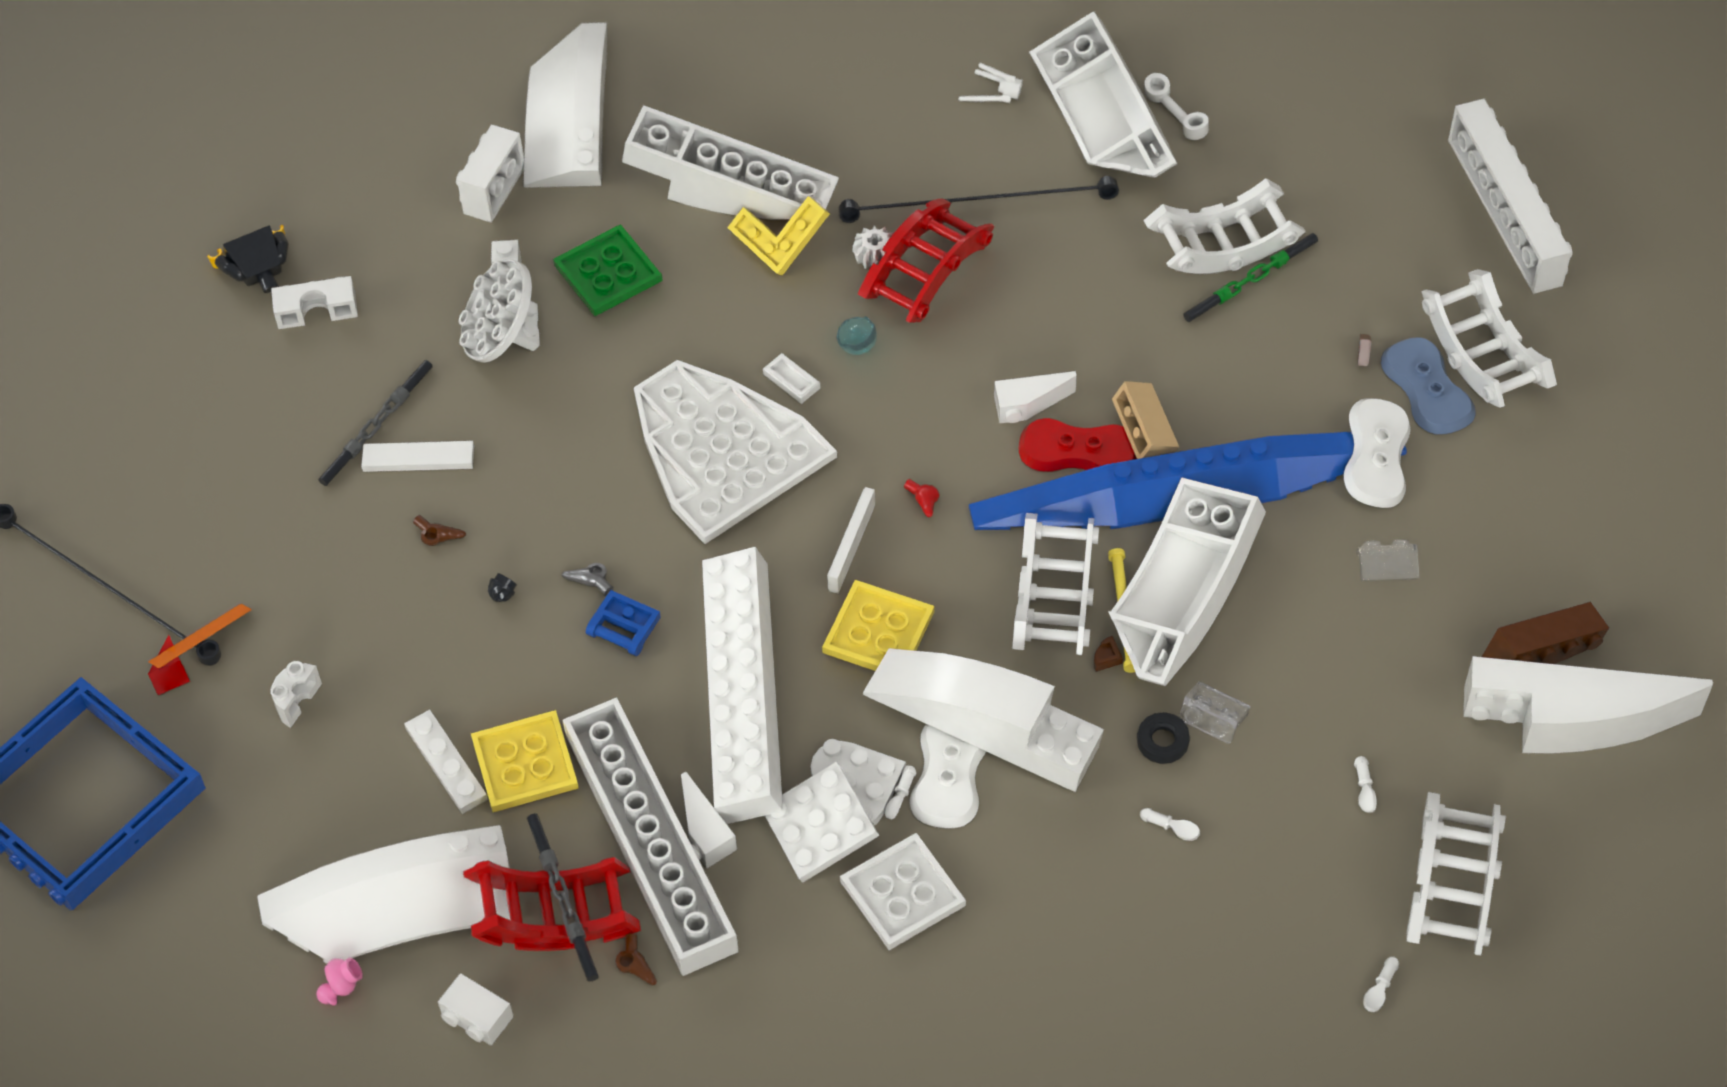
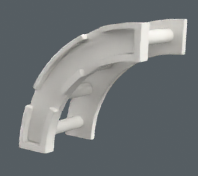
M1267 178L1247 192L1237 196V202L1225 207L1221 203L1201 208L1199 213H1189L1188 209H1179L1162 204L1144 219L1147 228L1165 234L1175 253V256L1166 263L1167 266L1177 271L1195 274H1209L1228 270L1236 271L1243 266L1268 257L1288 245L1294 244L1306 232L1303 227L1291 220L1286 221L1276 203L1277 199L1284 192L1279 185ZM1267 207L1278 229L1261 238L1250 217ZM1235 223H1241L1251 243L1233 248L1223 228ZM1213 232L1223 251H1206L1197 234ZM1177 235L1186 237L1192 249L1187 246L1183 247Z
M1479 269L1468 273L1470 278L1469 285L1440 296L1439 292L1427 289L1422 291L1424 298L1422 301L1423 309L1431 319L1437 336L1448 355L1451 367L1457 369L1469 386L1487 403L1501 408L1505 406L1503 393L1531 382L1545 388L1557 385L1551 359L1539 354L1532 347L1526 349L1520 343L1522 336L1516 330L1511 320L1505 322L1499 310L1502 303L1496 291L1491 272ZM1471 295L1476 296L1481 309L1480 314L1450 325L1443 306ZM1481 324L1488 325L1495 339L1464 350L1456 334ZM1497 349L1503 350L1510 359L1485 371H1482L1472 360ZM1514 370L1523 373L1499 383V380L1494 379Z
M1026 513L1022 557L1027 558V566H1022L1020 572L1019 600L1016 608L1012 649L1024 650L1025 641L1031 642V639L1077 643L1076 655H1082L1083 646L1089 647L1090 629H1085L1087 605H1093L1094 589L1088 588L1092 544H1098L1099 527H1094V518H1088L1087 529L1042 525V522H1037L1038 514ZM1041 537L1086 540L1085 561L1040 558V555L1034 554L1036 539H1041ZM1039 569L1083 572L1082 590L1037 587V584L1032 583L1033 571L1038 572ZM1036 598L1078 601L1081 602L1080 616L1034 612V609L1029 608L1030 600L1036 601ZM1033 623L1079 628L1078 631L1035 628L1032 626Z
M1428 792L1422 825L1421 839H1423V844L1419 853L1416 874L1418 875L1417 884L1421 885L1420 892L1413 893L1407 927V942L1419 944L1421 934L1426 935L1427 932L1475 941V955L1481 956L1482 947L1489 946L1491 928H1487L1486 925L1494 879H1499L1502 861L1496 859L1499 833H1503L1506 816L1500 815V805L1494 804L1492 816L1445 808V804H1440V794ZM1448 820L1489 828V833L1446 826L1442 821ZM1441 837L1487 845V862L1440 853L1439 849H1435L1436 839L1441 840ZM1438 865L1484 873L1483 894L1435 885L1436 882L1430 881L1432 867L1437 868ZM1433 897L1481 906L1477 929L1429 920V916H1424L1427 899L1433 900Z

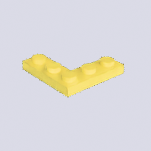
M808 196L778 236L744 207L728 226V229L774 272L783 276L830 213L816 200Z

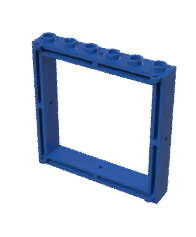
M82 677L75 681L0 747V785L85 709L92 712L174 781L68 878L0 822V854L3 852L10 856L8 858L17 870L22 871L25 869L29 872L28 877L37 887L42 888L45 886L49 890V896L58 905L64 904L70 911L74 910L206 789L199 772Z

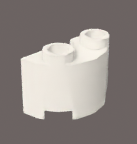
M293 661L276 676L272 684L271 696L281 721L289 728L292 727L302 713L298 706L299 702L303 699H312L322 685L315 665Z

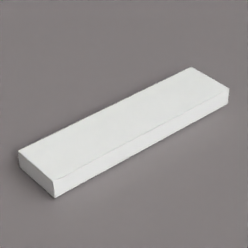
M473 441L363 444L362 470L363 472L473 469L474 443Z
M865 487L862 491L827 575L829 592L839 594L875 507V489Z

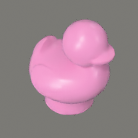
M339 958L331 959L324 968L328 983L322 984L317 989V999L322 1004L335 1006L338 995H350L355 989L356 982L361 980L363 976L357 961L353 958L346 960Z

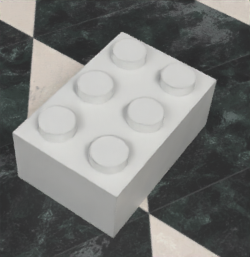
M491 125L487 133L481 136L475 152H471L468 163L463 170L459 171L456 178L464 214L492 223L524 170V156L520 133Z

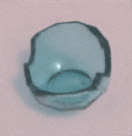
M867 316L863 318L853 317L845 320L839 326L836 338L840 347L845 352L860 355L867 353L875 346L877 330L875 324Z

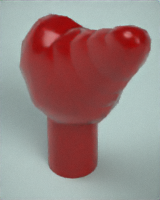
M908 479L904 484V488L915 495V499L925 516L931 517L934 504L940 497L939 491L933 485H919L913 480Z

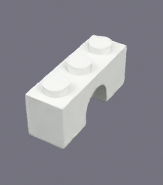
M351 276L271 288L273 311L278 329L305 325V314L314 307L327 308L331 321L358 317L355 290Z

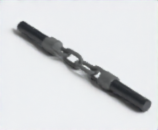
M424 360L404 384L395 389L378 414L361 428L359 435L355 439H351L345 445L343 452L319 477L318 480L322 485L327 486L349 460L356 457L362 450V445L365 441L374 436L389 414L395 412L407 400L410 392L433 367L428 360ZM391 401L396 404L392 409L388 405ZM373 423L375 428L368 435L365 430Z
M530 814L527 817V821L540 853L539 859L542 868L548 872L551 890L555 898L559 900L567 935L570 942L574 944L587 981H595L599 978V975L585 941L586 934L569 901V891L563 877L559 875L557 869L559 863L555 852L550 848L538 814ZM558 881H560L563 891L559 894L554 885ZM573 916L575 922L569 924L568 919Z

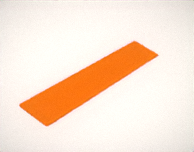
M243 604L237 605L154 657L148 663L157 668L164 666L252 609Z

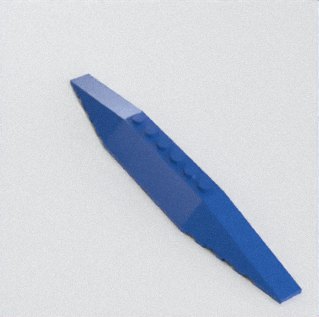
M1352 432L1266 436L1106 464L969 504V511L974 530H1010V527L1025 526L1026 513L1038 514L1037 522H1042V525L1082 526V529H1087L1088 518H1094V527L1110 526V529H1119L1163 521L1181 478L1257 496L1261 503L1277 501L1286 498L1287 494L1298 490L1301 493L1312 489V485L1323 481L1327 483L1334 481L1337 476L1344 474L1346 465L1353 454L1354 438ZM1405 446L1402 450L1401 456L1407 454V449Z

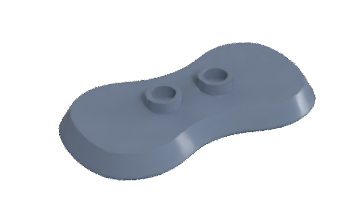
M1410 338L1390 346L1383 352L1381 366L1384 373L1406 392L1410 400L1413 418L1422 429L1433 434H1448L1465 428L1474 420L1476 410L1473 401L1462 389L1451 382L1445 370L1443 356L1431 341L1424 338Z

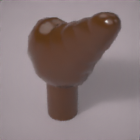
M421 515L415 517L413 524L422 530V542L429 546H435L447 540L461 539L466 536V532L438 523L431 524Z
M627 934L625 936V951L620 952L616 956V967L621 972L631 973L650 985H656L657 980L645 961L644 956L638 951V936L636 934Z

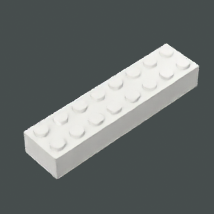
M1485 99L1455 106L1448 141L1532 293L1535 294L1563 286L1565 276L1568 273L1570 257H1572L1571 245L1564 240L1559 224L1554 222L1547 203H1543L1539 196L1537 185L1530 180L1526 166L1521 164L1518 159L1517 151L1506 138L1505 129L1502 126L1500 127L1497 122L1494 110L1489 108Z

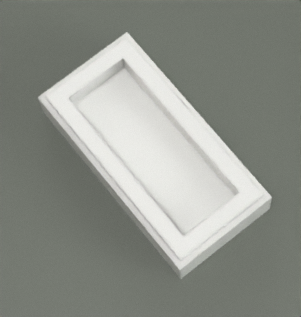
M782 353L763 368V375L801 404L820 389V382Z

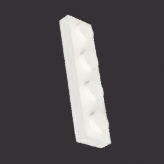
M430 710L404 723L407 732L462 814L488 800L487 794Z

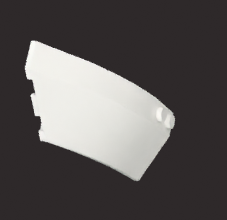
M1094 11L1030 51L1088 164L1150 177H1157L1177 164L1140 88L1106 27Z
M607 23L580 24L531 66L526 107L524 188L601 186L603 103L607 67Z
M1181 478L1162 524L1144 560L1112 611H1108L1139 679L1166 686L1196 650L1210 629L1239 576L1266 511L1257 496Z
M501 826L414 839L358 854L315 869L257 896L262 925L272 931L275 929L288 937V941L307 952L312 951L322 957L323 962L326 964L335 958L346 960L419 938L469 929L471 925L482 921L485 916L480 884L463 877V871L474 867L478 862L487 860L509 868ZM493 888L497 914L510 920L506 891Z

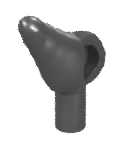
M593 563L586 568L564 571L562 573V577L591 587L596 586L605 596H607L610 590L613 591V587L605 580L607 570L601 563Z

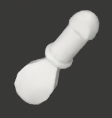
M1359 756L1354 762L1359 778L1358 785L1362 787L1358 797L1359 805L1363 811L1371 813L1376 809V794L1371 786L1373 780L1370 778L1369 762L1365 757Z
M906 766L902 771L898 786L895 787L897 794L889 800L885 808V816L888 819L892 820L896 817L903 798L909 794L908 790L914 776H916V770L913 766Z
M1144 808L1140 811V817L1143 821L1162 826L1165 830L1172 828L1175 834L1183 840L1193 841L1200 836L1198 826L1191 821L1172 820V816L1155 812L1151 808Z
M1389 957L1386 959L1379 977L1375 980L1377 985L1370 988L1364 995L1363 1004L1368 1011L1377 1012L1383 1006L1385 988L1390 987V981L1399 967L1397 958Z

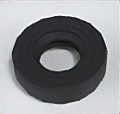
M1166 712L1154 713L1146 717L1140 724L1137 732L1138 748L1143 756L1152 762L1160 764L1173 763L1179 760L1187 752L1190 742L1189 729L1185 722L1178 716ZM1162 729L1168 730L1174 735L1175 740L1169 746H1158L1152 740L1154 732Z

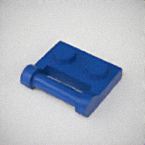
M610 590L586 627V634L593 638L596 636L628 649L629 654L638 656L648 636L661 618L660 611ZM604 621H607L634 633L635 636L631 639L602 626Z

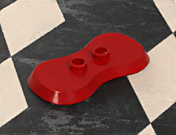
M1043 418L1027 425L1019 439V455L1021 460L1028 467L1042 472L1067 468L1089 470L1106 464L1137 459L1126 431L1121 425L1112 424L1094 428H1079L1055 419Z

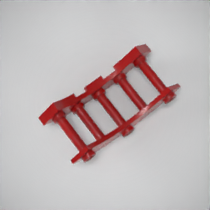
M943 198L930 201L926 204L927 208L925 210L917 209L890 237L882 248L886 253L878 265L872 264L857 294L865 299H875L882 295L910 310L906 318L907 322H921L929 312V304L951 272L956 271L961 262L976 251L984 250L990 244L995 225L989 223L975 227L950 214L948 209L951 202ZM946 223V224H948V225H950V226H952V227H954V228H956V229L962 231V232L965 233L966 235L964 236V235H962V234H960V233H958V232H956V231L950 229L949 227H947V226H945V225H943V224ZM931 230L956 244L947 253L919 237ZM915 247L940 261L931 275L901 259L908 248ZM896 268L924 283L915 301L886 286L885 281L892 270Z
M615 857L603 859L593 865L559 871V875L563 877L567 889H572L576 914L586 934L585 941L603 938L604 943L623 938L627 934L641 931L639 919L623 910L617 877L630 873V867ZM489 860L478 862L474 867L463 871V877L480 884L485 916L482 921L471 925L472 937L499 947L503 945L502 942L515 944L516 950L557 951L575 949L574 944L569 940L565 925L555 923L551 898L552 890L547 871L515 870L500 866ZM560 881L554 884L557 891L563 890ZM606 882L611 914L590 921L584 887ZM493 888L506 891L510 920L497 914ZM518 892H538L543 925L523 923Z

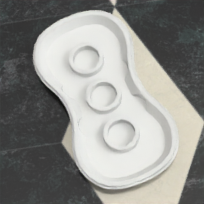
M1373 398L1361 399L1352 406L1349 414V424L1354 438V450L1344 471L1345 486L1353 498L1364 504L1380 508L1394 507L1401 502L1406 491L1400 460L1402 450L1410 436L1409 419L1405 411L1392 402Z
M926 724L920 737L924 756V768L920 779L910 795L911 811L917 820L929 826L939 828L962 827L975 817L979 808L975 773L986 751Z

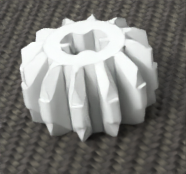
M874 225L872 230L864 228L862 233H857L853 244V253L857 263H863L865 269L872 266L873 263L878 265L886 253L882 248L893 235V232L887 233L885 227L878 230Z

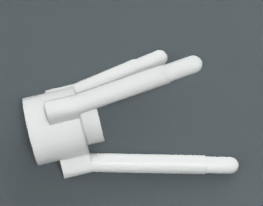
M979 63V68L987 72L976 69L975 74L999 82L998 92L1003 93V95L960 96L959 101H1003L1010 103L1011 98H1019L1023 80Z

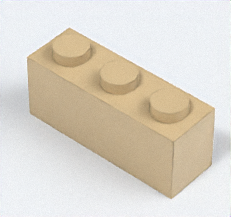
M1124 381L1113 396L1112 401L1137 459L1175 453L1179 445L1152 383Z

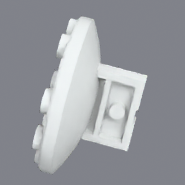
M505 259L500 262L495 261L484 275H479L476 278L474 290L468 300L466 309L459 317V324L462 325L460 345L463 346L465 353L471 359L482 363L490 362L503 354L512 342L531 351L540 346L537 324L538 305L530 301L532 292L531 276L527 267L521 262L514 259Z

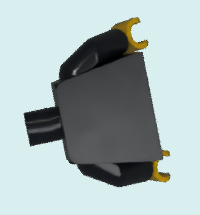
M270 225L224 243V254L219 248L217 249V256L211 257L207 255L213 268H219L237 281H244L247 286L259 282L263 292L269 293L272 292L271 288L278 287L274 276L282 272L281 265L286 262L289 244L283 225H280V230L272 231Z

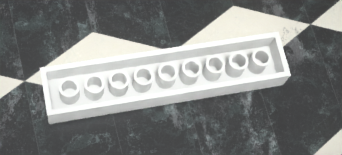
M756 547L702 560L714 809L727 824L783 811L768 564Z
M617 697L563 719L568 743L682 976L739 952L737 935Z

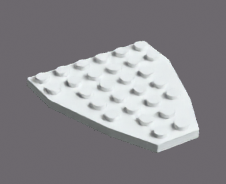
M676 360L634 387L644 441L670 506L704 544L710 542L837 458V451L803 416L729 378Z

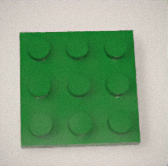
M621 224L553 259L556 269L594 316L663 281L660 271Z

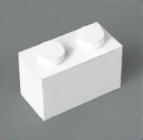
M461 973L438 1001L442 1013L441 1017L446 1023L453 1027L459 1025L466 1030V1033L477 1042L483 1040L490 1045L495 1042L513 1018L510 1003Z

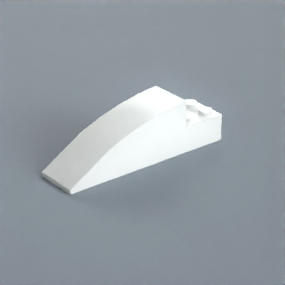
M644 105L625 142L622 160L623 163L671 180L668 199L736 216L744 207L759 219H791L808 196L826 209L839 177Z
M889 648L863 691V695L1074 792H1076L1099 748L1104 729L1051 706L1050 703L1055 687L1053 685L1003 667L945 653Z
M1473 656L1464 686V717H1471L1476 720H1501L1505 723H1523L1522 753H1565L1594 750L1642 740L1700 716L1713 686V680Z

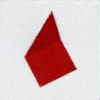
M169 635L159 654L174 646ZM179 656L160 668L152 665L148 673L157 695L190 682Z

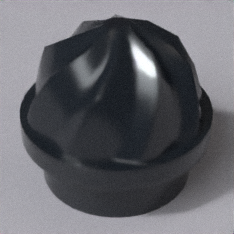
M497 573L495 578L490 579L488 593L493 601L503 602L514 596V589L517 586L514 581L500 573Z

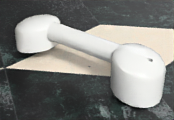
M1161 73L1150 74L1145 80V94L1147 98L1152 102H1161L1183 124V134L1186 138L1199 140L1205 137L1209 131L1207 115L1200 112L1187 115L1169 96L1170 82L1168 78Z

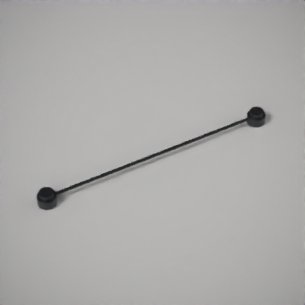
M1103 176L1095 186L950 198L945 200L960 202L1098 189V194L1102 199L1110 200L1118 195L1119 187L1116 179L1111 176ZM845 199L839 205L838 210L839 217L843 222L853 223L859 219L860 210L926 205L933 200L859 207L858 203L854 200Z
M0 504V528L9 529L13 526L182 639L187 637L17 524V516L13 507L9 504ZM204 640L194 646L196 647L198 659L202 664L211 666L216 664L221 658V650L218 643L214 640Z

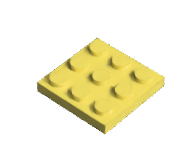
M855 580L822 646V653L876 671L889 648L917 650L934 614V606Z
M556 710L471 733L492 812L579 789Z

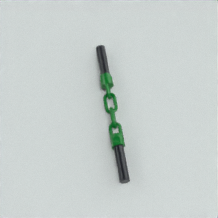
M1311 233L1286 250L1272 255L1270 263H1260L1247 272V277L1240 282L1231 281L1213 292L1212 296L1183 314L1185 320L1190 322L1214 306L1225 303L1239 294L1244 284L1249 281L1258 282L1269 274L1270 268L1273 266L1279 269L1284 264H1287L1291 258L1317 243L1318 237ZM1263 267L1262 272L1265 273L1254 279L1255 274L1251 273ZM1232 285H1234V289H1237L1233 293L1229 289V287Z

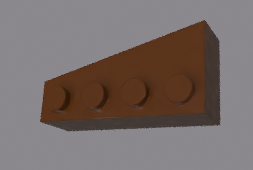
M1591 602L1499 627L1481 657L1556 664L1584 651L1599 647L1603 643V638L1609 630V626Z

